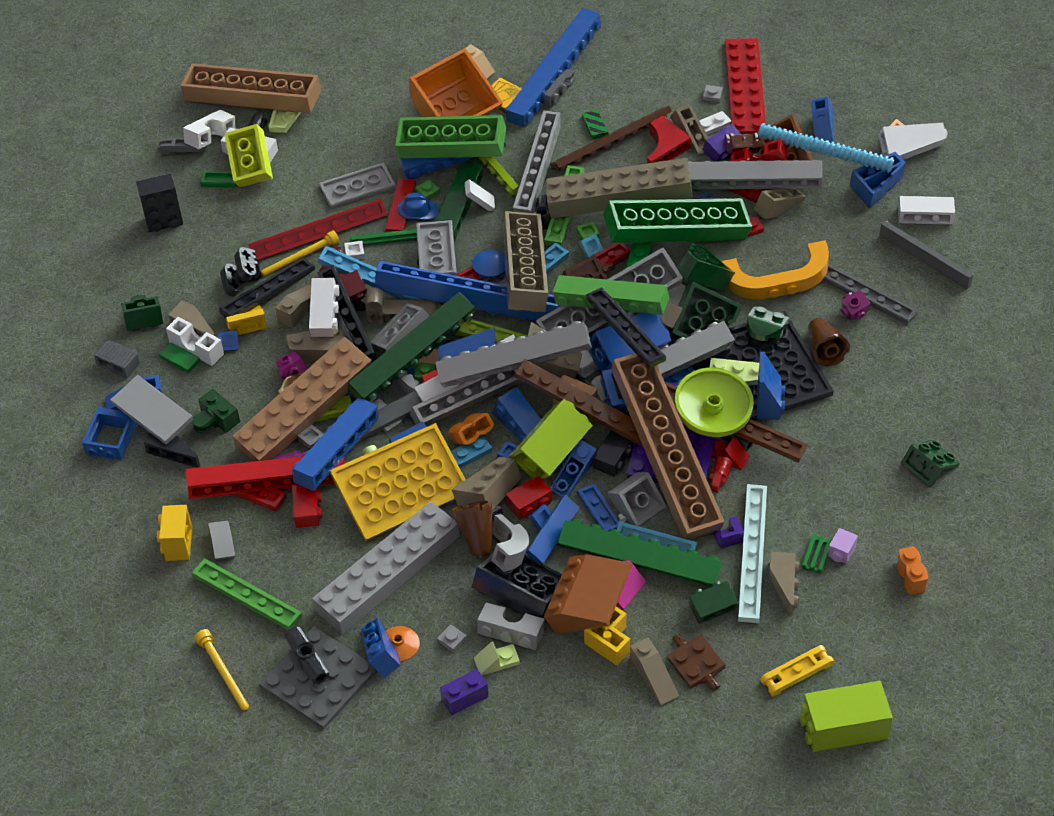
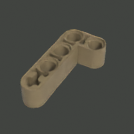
M370 288L367 290L365 308L369 323L379 322L378 324H388L407 303L423 308L429 315L437 311L440 305L433 300H384L381 289Z

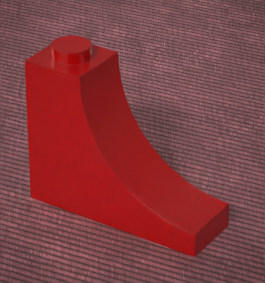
M661 116L650 123V135L655 139L658 146L647 157V164L673 160L690 149L691 137L665 116Z

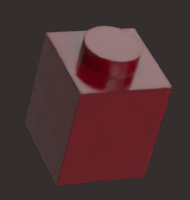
M357 270L340 278L352 301H359L366 297L367 288Z

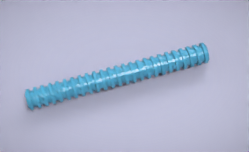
M765 123L761 124L758 133L759 138L764 137V140L782 139L783 143L787 146L790 144L791 147H801L802 150H812L813 153L816 151L817 154L822 153L824 156L827 154L828 157L833 156L835 159L838 157L839 160H849L850 163L853 161L855 164L860 163L861 166L864 164L865 167L871 166L872 169L875 167L876 170L882 169L881 171L883 172L886 170L887 173L891 172L894 164L893 157L890 159L888 156L883 157L881 154L878 156L877 153H867L866 150H856L855 147L852 149L851 146L845 147L844 144L841 146L840 143L835 144L833 141L830 143L829 140H819L818 137H808L807 134L804 136L802 133H792V130H781V127L777 129L776 126L771 127L769 124L766 126Z

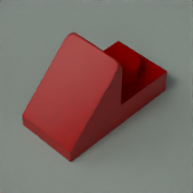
M733 437L728 444L717 438L715 439L712 458L716 459L719 456L727 457L733 462L732 467L742 470L750 455L738 440Z

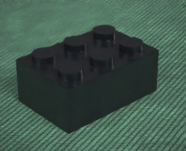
M171 174L136 181L148 232H157L162 229L183 225Z

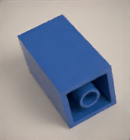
M639 313L630 317L658 348L668 345L671 341L670 333L664 328L660 315ZM611 326L596 331L590 339L592 349H589L588 352L600 374L602 371L612 368L614 359L635 353Z

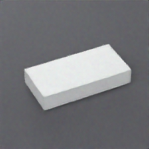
M470 179L465 182L467 197L488 211L495 209L493 195Z

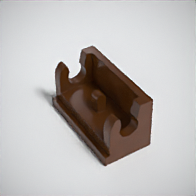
M729 133L724 136L727 154H732L733 151L749 148L751 153H759L765 146L764 137L759 138L758 133L742 135Z

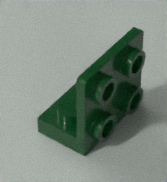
M929 440L911 444L901 464L930 487L935 484L942 470L958 467L960 462L956 460L952 453L945 451L939 442Z

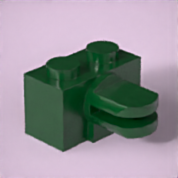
M136 295L129 302L121 303L127 331H136L140 328L156 327L164 324L158 296L147 298L145 295Z
M211 389L198 399L201 412L194 416L192 420L195 432L203 434L214 426L227 433L240 423L238 409L214 389Z

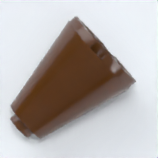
M813 319L808 325L815 361L819 365L824 364L826 367L839 364L845 359L846 353L850 351L848 340L824 319Z
M473 502L465 506L464 509H462V506L452 509L453 516L472 555H476L477 558L488 556V552L492 551V502Z

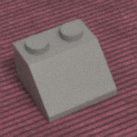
M637 472L608 492L615 508L635 526L641 525L666 507L649 472Z

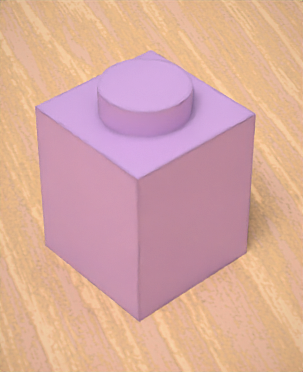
M839 528L829 545L828 556L835 562L847 564L856 548L858 535Z

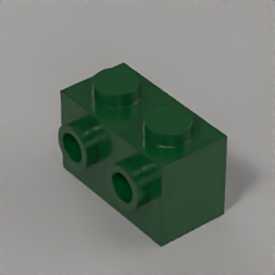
M718 581L706 590L698 589L694 591L688 603L698 623L701 624L735 610L738 600L728 581L723 583Z

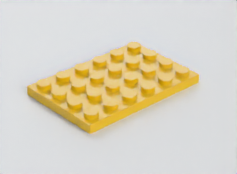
M436 423L330 470V474L365 542L402 525L430 501L438 507L454 501L455 497L452 489L466 480Z

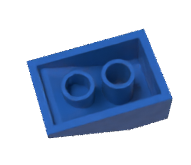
M760 352L757 382V419L780 420L781 412H785V401L781 400V397L785 396V386H781V377L766 354Z

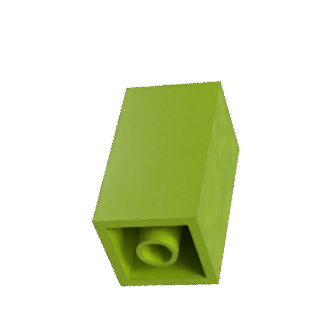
M563 399L551 407L509 457L515 459L517 465L531 478L539 476L543 480L551 475L593 425L585 415L580 414L575 409L573 403Z
M881 681L805 693L804 702L801 703L802 714H799L801 726L806 727V743L811 745L813 752L889 739L893 716Z

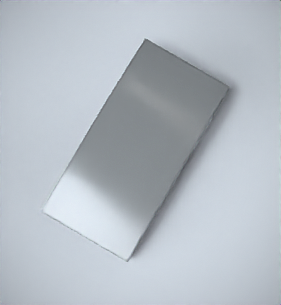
M405 371V375L397 380V382L406 394H410L415 391V387L419 386L418 380L414 381L412 374L407 375V371Z
M229 522L208 523L214 560L234 558L235 552Z

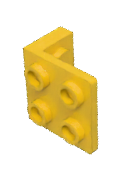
M260 305L246 313L226 317L229 331L237 330L238 335L267 328L264 311Z

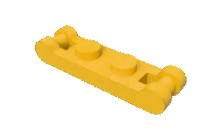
M819 645L764 674L760 681L769 688L768 692L774 697L811 675L833 666L835 661L826 654V649L823 645ZM778 678L780 682L775 684L773 680Z

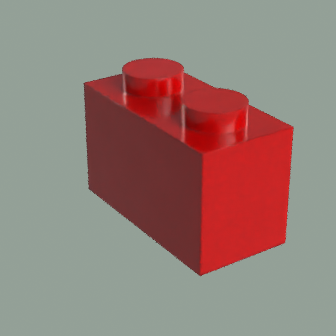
M539 476L506 493V505L519 520L525 517L528 518L541 505L545 504L548 507L552 502V490Z
M293 485L295 527L320 526L319 519L323 518L322 506H318V503L322 502L321 491H317V488L312 491L301 485Z

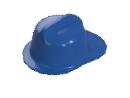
M420 193L408 194L398 205L399 214L407 219L432 220L439 215L438 205Z

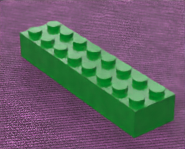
M743 199L609 200L603 213L612 243L745 240L752 228Z

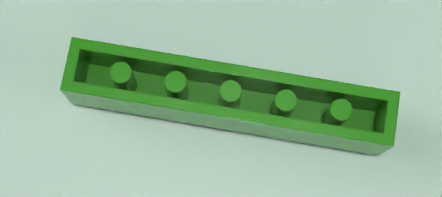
M559 275L552 292L556 305L594 308L586 300V294L602 287L624 311L652 315H663L669 300L666 285Z

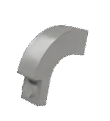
M502 514L495 515L492 523V534L502 543L496 544L491 561L502 571L506 572L517 568L522 563L528 547L529 537L521 524L513 525Z

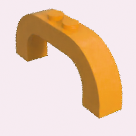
M826 240L809 243V263L800 269L753 277L741 271L736 258L722 261L735 272L727 289L737 296L752 300L776 298L809 290L818 285L827 273L829 251Z

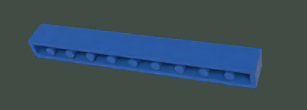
M585 8L580 10L507 107V122L525 127L528 122L532 121L535 112H539L541 104L544 102L545 92L565 70L571 68L572 62L578 59L580 51L586 48L587 42L593 39L595 31L600 29L602 24L600 13Z
M380 261L376 269L374 288H379L383 292H392L403 296L408 295L418 299L433 300L438 303H446L460 292L475 306V310L524 318L528 321H536L559 308V305H556L554 296L548 294L545 312L516 311L508 309L507 287L505 285Z

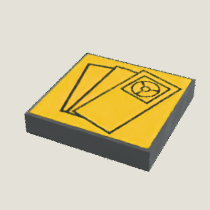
M501 77L491 84L503 102L498 110L506 113L507 107L522 89Z

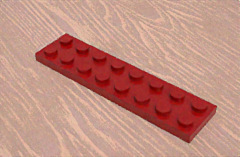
M758 38L725 39L732 125L741 135L754 134L759 132L761 124H766Z

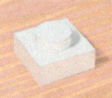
M362 241L344 243L346 255L357 260L365 259Z

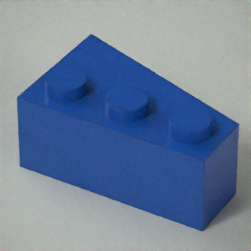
M896 152L886 155L890 159L891 157L894 158V164L890 173H887L886 170L883 172L881 171L882 169L876 170L875 167L872 169L871 166H862L852 171L849 186L869 208L903 177L906 162Z

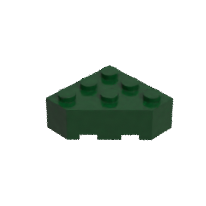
M695 243L690 245L677 268L684 281L688 283L693 281L703 287L705 285L713 291L717 289L725 291L735 274L733 270L706 247Z
M692 282L686 285L678 306L683 309L674 327L668 329L670 338L678 340L682 337H690L693 332L697 330L703 331L714 322L720 323L724 321L727 326L736 322L742 305Z

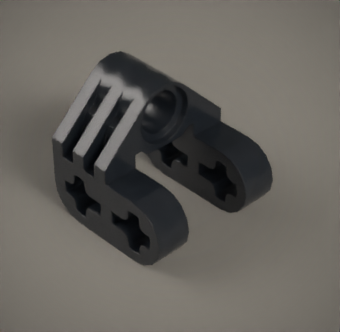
M241 247L234 255L236 265L226 264L220 271L223 289L229 296L235 297L241 291V283L256 281L261 278L260 265L255 250Z

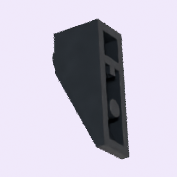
M151 433L148 434L144 441L147 454L195 468L200 467L198 455L177 435L168 444H164Z

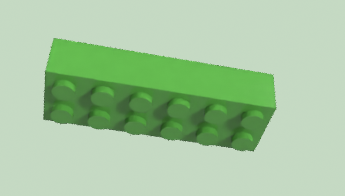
M502 115L405 117L399 120L395 147L400 159L502 156L506 126Z

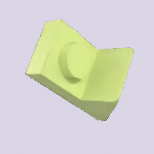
M491 642L474 657L475 664L481 675L520 665L514 644L496 649L494 643Z

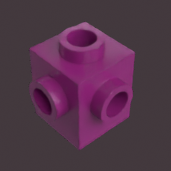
M859 289L843 297L840 309L843 315L849 317L851 321L854 319L859 320L871 309V303L862 290Z
M295 350L288 355H284L276 362L279 368L277 373L282 380L290 375L303 374L307 370V367Z

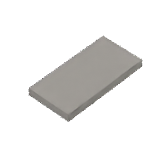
M384 162L318 183L330 209L396 189V184Z
M452 220L416 223L419 269L457 276Z
M139 375L134 377L110 399L114 406L164 444H168L193 420L191 414Z

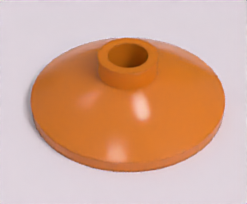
M396 626L386 630L400 662L406 661L416 654L420 642L418 635L412 629Z

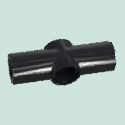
M294 626L288 629L284 634V638L297 657L299 665L304 668L313 684L325 682L329 677V672L317 655L314 645L309 642L300 627Z

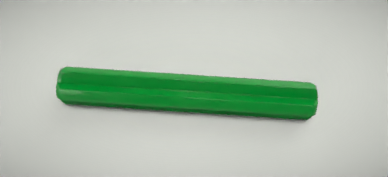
M417 229L356 235L350 237V242L362 241L363 245L416 240Z

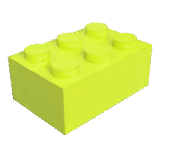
M255 124L224 133L234 183L239 187H244L273 179L263 129Z

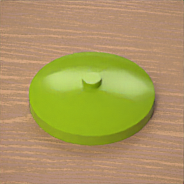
M703 368L685 376L676 389L674 400L675 408L683 424L696 433L710 437L728 436L742 429L751 417L754 404L753 395L747 383L735 373L721 368Z

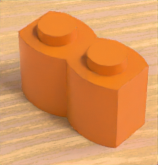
M473 413L466 417L463 423L452 426L448 434L454 444L467 445L474 442L479 435L489 432L493 428L494 423L488 413Z
M914 546L900 549L897 560V570L904 578V587L910 595L925 592L928 579L927 570L920 563V553Z

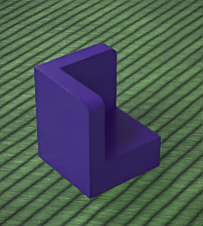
M737 516L729 518L728 528L714 532L720 549L743 543L744 530Z

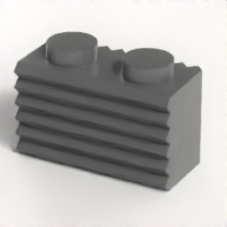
M109 340L94 355L98 366L125 378H128L140 364L138 353L134 349L122 347L118 342L113 343Z

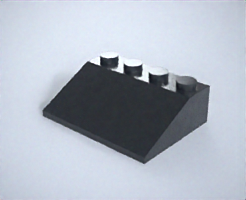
M527 555L524 556L522 563L517 568L506 572L502 571L491 561L492 557L477 566L472 588L478 590L483 595L495 599L496 602L508 606L517 613L523 615L526 613L545 619V612L562 576L561 573L544 564L539 565Z

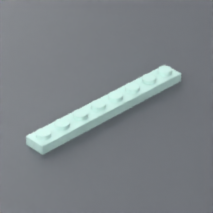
M747 484L738 622L759 623L767 486Z

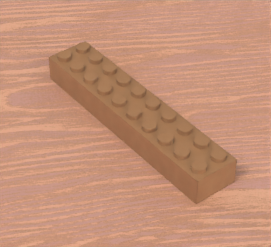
M636 353L614 359L611 371L681 537L692 540L721 530L724 519L658 366L649 369Z

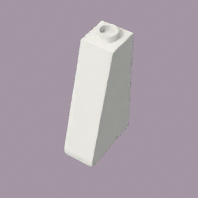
M943 123L883 127L878 135L883 157L896 152L904 160L942 146L947 139V130L944 129Z

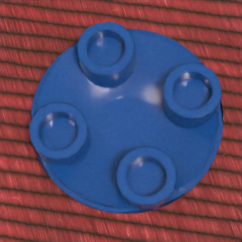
M484 250L473 258V269L482 279L506 274L504 253L501 251Z

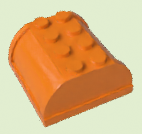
M466 48L409 78L410 96L422 117L484 116L499 109L503 104Z

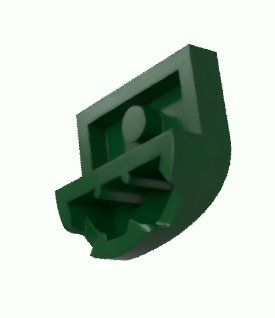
M754 306L748 314L745 331L748 330L750 332L749 335L757 340L768 341L769 338H775L777 341L781 338L782 331L788 325L790 317L784 316V314L768 311L764 307Z

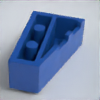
M495 327L438 346V361L445 356H458L463 351L473 352L482 346H493L496 344Z
M517 387L498 398L492 413L519 439L520 443L541 420Z

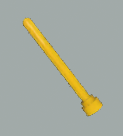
M334 230L327 233L323 240L261 270V275L267 276L327 245L335 246L339 244L338 235Z
M208 629L199 631L194 636L198 646L206 649L241 710H248L249 705L212 645L213 636Z

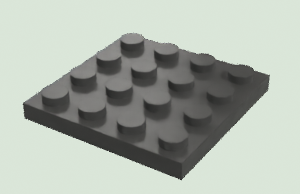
M313 626L305 636L314 645L317 655L329 672V677L321 684H313L304 668L299 665L298 659L291 649L259 683V686L324 730L373 677L377 670L369 661Z

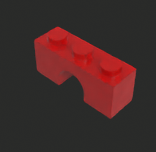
M782 139L765 143L764 155L761 156L753 155L749 148L733 151L731 162L759 160L788 161L789 154Z

